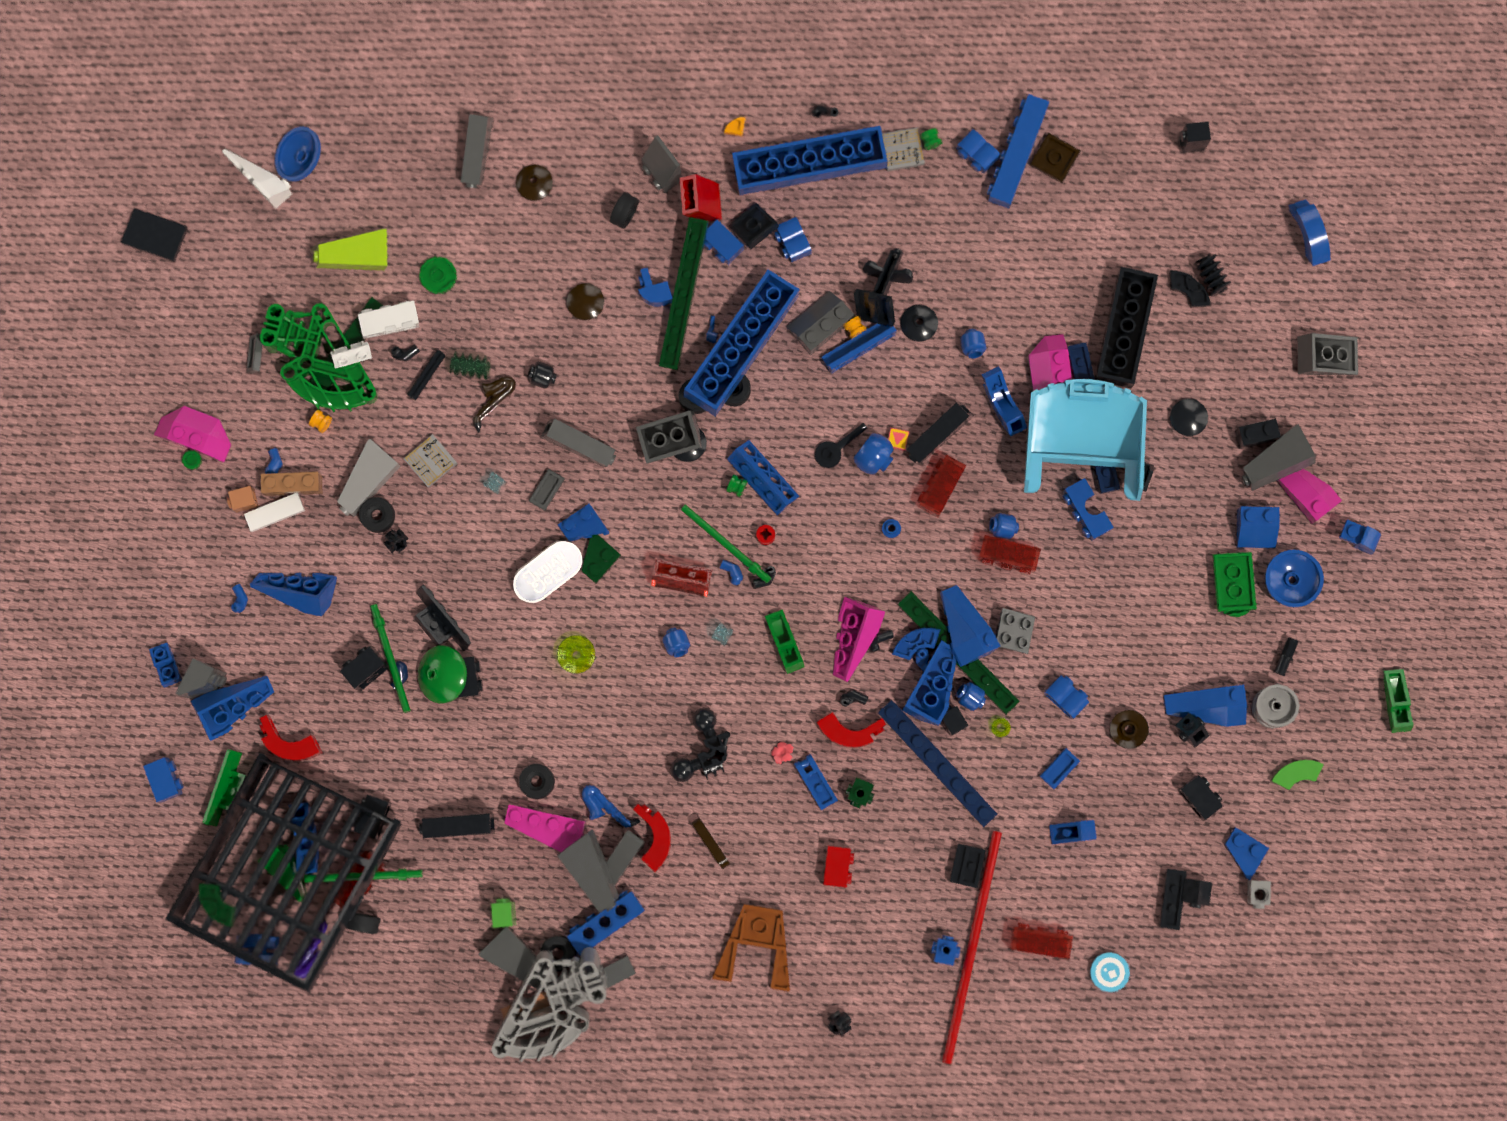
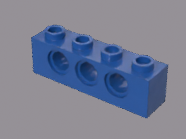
M627 890L619 895V900L615 902L617 905L609 911L604 909L597 916L593 913L585 919L587 923L581 927L577 924L569 930L570 935L567 938L580 956L583 949L587 947L593 948L646 911L633 891L629 893ZM624 905L627 912L624 916H619L616 913L617 906ZM603 916L609 917L611 921L610 925L606 928L600 924V919ZM587 927L594 930V936L591 939L586 938L584 935V930Z

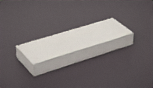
M295 493L247 512L244 516L250 531L254 532L304 512L305 509L299 493Z

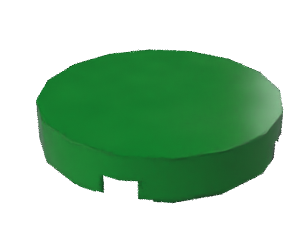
M432 257L421 266L419 279L422 286L428 292L444 294L454 287L457 280V271L454 264L447 258Z

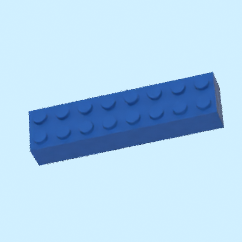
M881 126L732 153L739 195L885 169L888 163Z
M767 270L685 387L684 397L716 417L797 300L800 289L772 271Z

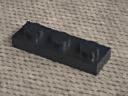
M1166 869L1159 923L1161 928L1180 930L1183 907L1182 897L1187 871Z

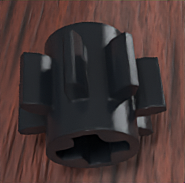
M391 529L385 535L386 541L383 544L391 553L394 551L400 553L407 547L406 540L409 538L401 529L397 531Z
M837 1010L828 1017L830 1021L828 1028L831 1033L843 1036L852 1029L850 1026L852 1022L851 1017L846 1012L840 1013Z

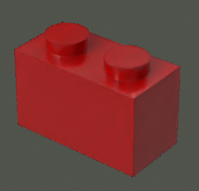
M827 846L823 885L847 888V884H851L852 872H849V864L853 865L854 853H851V848Z

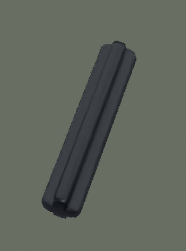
M438 349L435 351L407 393L408 397L417 400L445 358V354Z

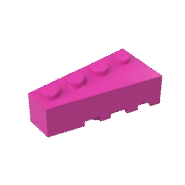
M510 804L508 805L504 824L559 852H562L584 835L586 826L584 821Z

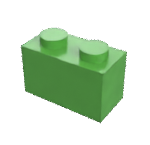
M510 898L496 899V903L491 904L493 928L516 926L515 902H510Z

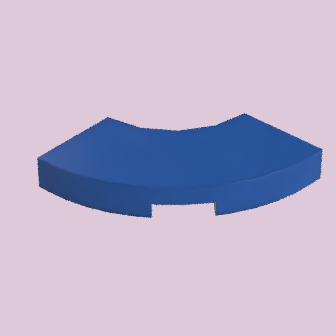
M920 628L911 631L897 643L892 655L911 660L914 653L919 649L926 647L935 648L941 629Z

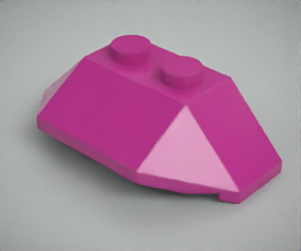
M1064 335L1044 336L1028 356L1033 391L1045 388L1051 383L1058 384L1064 383L1065 380H1072L1068 347Z
M186 406L162 417L154 436L197 451L221 462H225L231 448L230 440L220 419Z

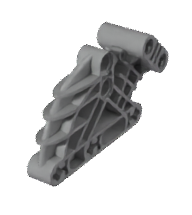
M592 947L583 949L580 959L573 957L572 959L554 961L552 953L548 951H542L536 956L494 1037L492 1045L494 1056L498 1058L506 1056L520 1058V1062L524 1059L535 1058L539 1062L542 1057L549 1055L555 1058L559 1051L572 1044L581 1033L588 1029L589 1013L578 1006L584 1001H591L596 1004L602 1003L606 998L607 976L596 949ZM544 961H546V963H545L544 966H543V970H542V969H541V963H544ZM554 965L571 967L568 971L566 967H564L562 970V974L558 976ZM535 977L539 978L541 981L534 995L531 998L523 997L522 994L529 981ZM544 987L551 1006L531 1012ZM575 994L580 995L575 999L574 1003L568 1002L565 995H570V998L574 999ZM520 1006H521V1007H522V1012H520L519 1014H517L518 1011H519V1009H520ZM564 1010L567 1014L561 1015L558 1012ZM581 1018L584 1019L585 1022L578 1023L576 1020ZM552 1026L547 1036L536 1038L539 1030ZM532 1032L529 1039L517 1038ZM504 1039L505 1045H502V1047H500Z

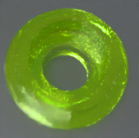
M1004 718L994 720L991 725L992 733L1000 738L1007 736L1011 730L1010 723ZM999 724H1002L1004 726V730L1002 732L998 731L997 726Z

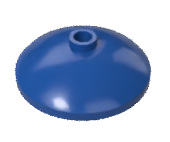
M297 127L290 130L282 138L275 154V167L282 178L291 182L300 181L315 169L321 153V143L316 132L307 127Z
M1287 550L1276 555L1270 561L1265 573V583L1269 594L1274 600L1284 606L1296 608L1310 604L1319 596L1324 583V575L1320 564L1312 555L1301 550ZM1289 577H1293L1295 579V582L1293 584L1289 582Z

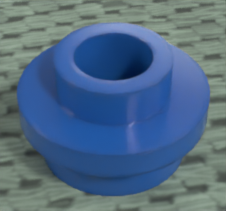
M886 520L882 525V532L887 538H895L901 532V525L897 520ZM893 525L895 531L890 532L888 526Z

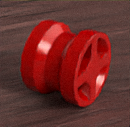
M770 525L760 526L756 532L758 542L762 545L773 543L775 540V530Z

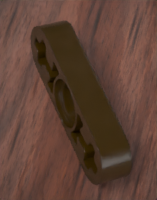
M700 817L691 822L722 870L729 866L730 862Z

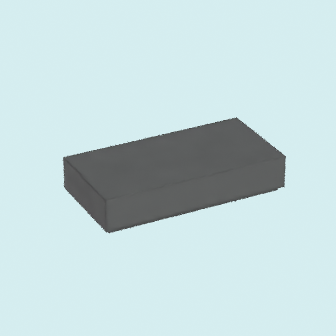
M259 333L251 335L249 338L246 372L251 374L260 372L262 343Z
M548 469L529 502L546 511L565 478Z

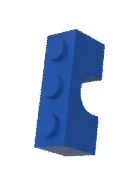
M1085 478L1063 491V499L1067 505H1071L1073 508L1072 514L1077 522H1081L1084 527L1082 532L1087 539L1090 538L1093 541L1114 528L1105 511L1098 515H1092L1086 511L1085 502L1095 494Z

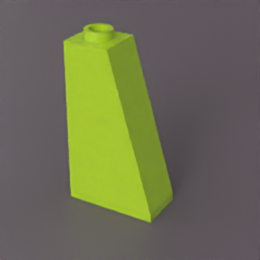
M387 229L319 244L316 251H313V262H316V268L383 271L387 268Z

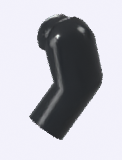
M816 105L811 113L815 118H819L821 115L836 117L839 111L835 107Z
M415 344L407 350L399 349L398 346L391 349L392 357L400 361H409L420 352Z

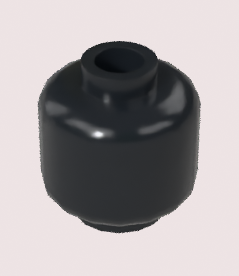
M538 361L534 365L531 364L527 378L530 379L532 385L546 389L550 384L555 383L557 374L554 373L552 365Z

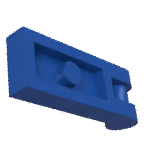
M811 754L807 755L803 761L794 763L821 810L838 801ZM810 765L813 770L806 774L804 768Z

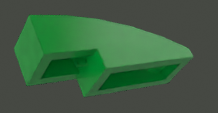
M783 609L765 616L786 673L789 674L805 668Z
M1404 670L1384 671V688L1391 733L1409 732L1414 724L1410 711L1411 701Z

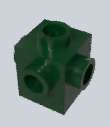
M857 777L853 785L849 783L845 794L848 795L847 800L851 801L850 805L860 809L861 806L866 807L867 803L871 804L875 795L872 793L874 784ZM857 791H862L863 797H858Z

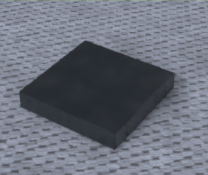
M758 203L753 204L728 225L730 231L750 250L779 227L778 222Z

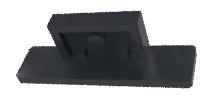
M425 585L420 586L417 595L427 607L414 616L416 622L436 646H440L453 638L460 648L466 651L471 645L469 636L462 632L456 620L447 614L445 607L434 598L433 592L426 588Z

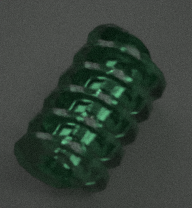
M455 351L451 357L449 373L451 374L454 371V375L458 376L461 372L463 377L469 373L470 378H473L476 374L478 379H481L484 375V379L488 380L491 361H488L486 355L483 360H480L479 354L473 359L472 353L469 354L468 358H465L464 352L458 357L457 351Z

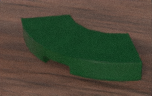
M199 883V899L209 917L223 926L233 928L236 907L228 905L223 901L219 885Z

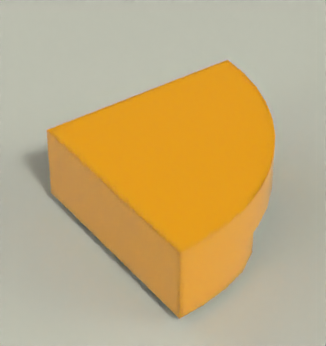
M738 117L727 124L724 134L742 137L746 117Z

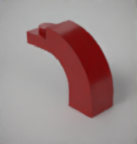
M833 712L816 722L826 738L839 746L847 748H860L873 743L874 740L871 734L877 736L885 731L883 727L886 726L885 721L881 718L863 730L851 731L840 724Z
M269 715L259 718L262 732L268 735L261 740L273 754L288 760L304 761L323 753L315 736L310 735L297 742H287L279 735Z
M637 804L633 810L651 826L654 835L651 848L641 860L654 872H657L665 863L671 849L670 828L659 811L652 816L650 814L653 811L645 804L642 806Z

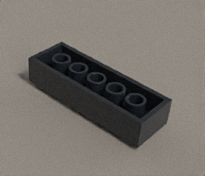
M1126 267L1119 269L1095 380L1110 382L1116 386L1130 389L1134 386L1156 289L1157 274Z

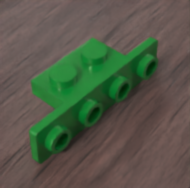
M227 749L202 823L217 827L223 809L227 810L247 776L236 772L242 753Z

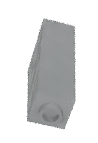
M371 439L367 441L337 501L341 505L339 509L347 516L351 514L355 517L360 511L362 504L372 498L401 467Z

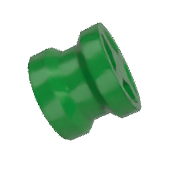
M937 128L929 129L920 134L921 140H924L925 150H931L943 143L938 137L939 132Z
M733 475L726 492H733L737 497H741L748 480H741L737 475Z

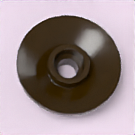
M531 164L525 166L516 177L517 191L523 198L530 201H538L545 198L553 187L552 175L542 165ZM536 178L537 182L531 183L530 180Z
M1121 711L1111 721L1110 735L1113 741L1122 748H1137L1148 737V723L1145 717L1137 711ZM1126 726L1131 727V733L1125 732Z

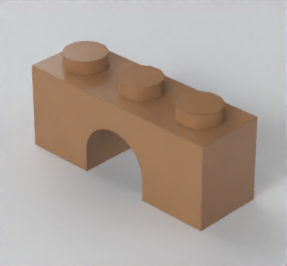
M319 472L261 474V493L265 496H285L286 493H301L303 495L323 494L322 475Z

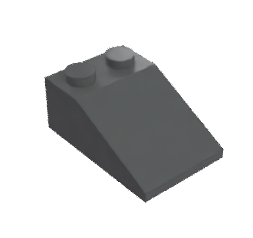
M657 135L641 159L643 165L641 168L647 176L651 175L654 179L652 183L658 191L662 190L665 194L680 183L682 174L680 164Z
M1317 333L1297 336L1298 374L1358 375L1357 337Z

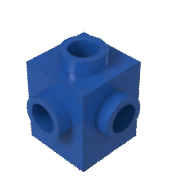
M942 935V939L937 938V942L933 941L931 953H934L933 962L954 966L955 958H959L960 947L957 946L958 942L953 941L954 937ZM945 946L949 948V951L947 953H943V948Z

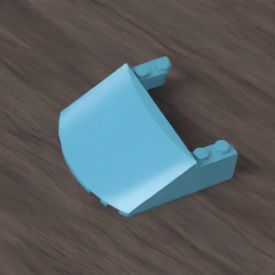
M1092 379L1065 380L1064 383H1051L1045 388L1036 389L1031 392L1024 493H1035L1040 489L1042 462L1125 468L1124 494L1130 500L1140 501L1144 487L1147 400L1136 396L1127 388L1124 390L1114 386L1113 383Z

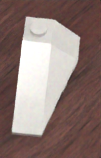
M226 149L222 151L275 209L292 195L289 190L291 186L284 178L280 180L276 175Z

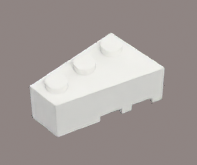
M405 301L394 306L385 305L377 310L366 309L362 310L361 314H358L363 339L419 328L414 301Z

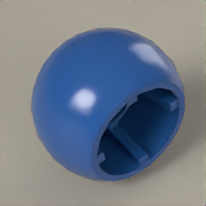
M872 433L854 456V463L866 474L875 475L879 469L884 472L894 459L890 456L894 450L893 445L887 437L878 433Z

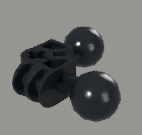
M699 708L692 717L694 727L704 733L706 740H703V743L709 751L708 753L702 752L697 754L698 758L693 760L683 757L674 760L670 766V774L678 782H687L694 775V771L699 769L703 770L706 780H708L707 775L711 773L716 777V771L722 770L725 773L722 764L727 759V742L730 733L726 731L716 735L714 726L716 725L717 718L714 711L710 708ZM715 751L724 755L721 757V761L714 758L707 761V759L712 758L716 754Z

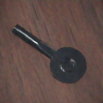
M864 423L860 424L836 444L830 441L821 443L815 451L817 463L824 468L835 467L841 460V449L868 429Z

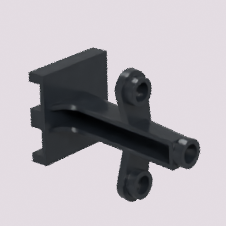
M898 248L890 250L883 268L877 266L874 261L864 263L863 271L867 275L878 278L873 292L856 289L854 292L856 313L861 320L890 327L894 325L892 296H887L892 282L909 284L913 280V272L910 269L897 270L903 256L902 250Z

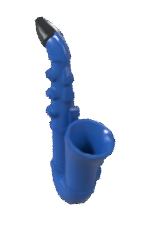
M588 785L582 789V800L589 810V820L604 816L605 813L602 811V808H604L606 813L611 814V817L616 819V822L621 823L626 828L640 823V820L626 819L597 787Z

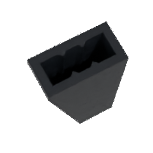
M956 402L906 449L909 452L908 457L914 463H923L970 421L974 415L962 402Z
M494 814L423 818L422 823H419V833L423 835V838L495 834Z

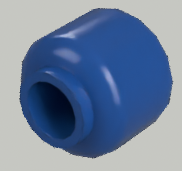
M969 329L960 338L962 352L969 358H979L986 351L985 337L982 332L976 331V329Z
M997 513L990 519L989 530L994 537L1011 539L1014 534L1018 533L1019 523L1016 522V518L1013 515Z
M671 628L666 631L662 639L666 652L676 658L687 654L690 642L686 632L677 628Z
M972 682L962 684L956 693L958 703L970 711L982 708L986 702V698H984L985 691Z

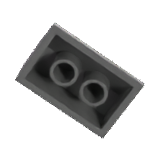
M829 291L786 326V328L804 349L812 355L844 328L843 326L854 318V314L841 299Z
M694 411L683 412L636 427L646 464L701 448L700 430Z
M192 659L175 694L193 700L203 694L218 690L225 685L227 673L207 663Z

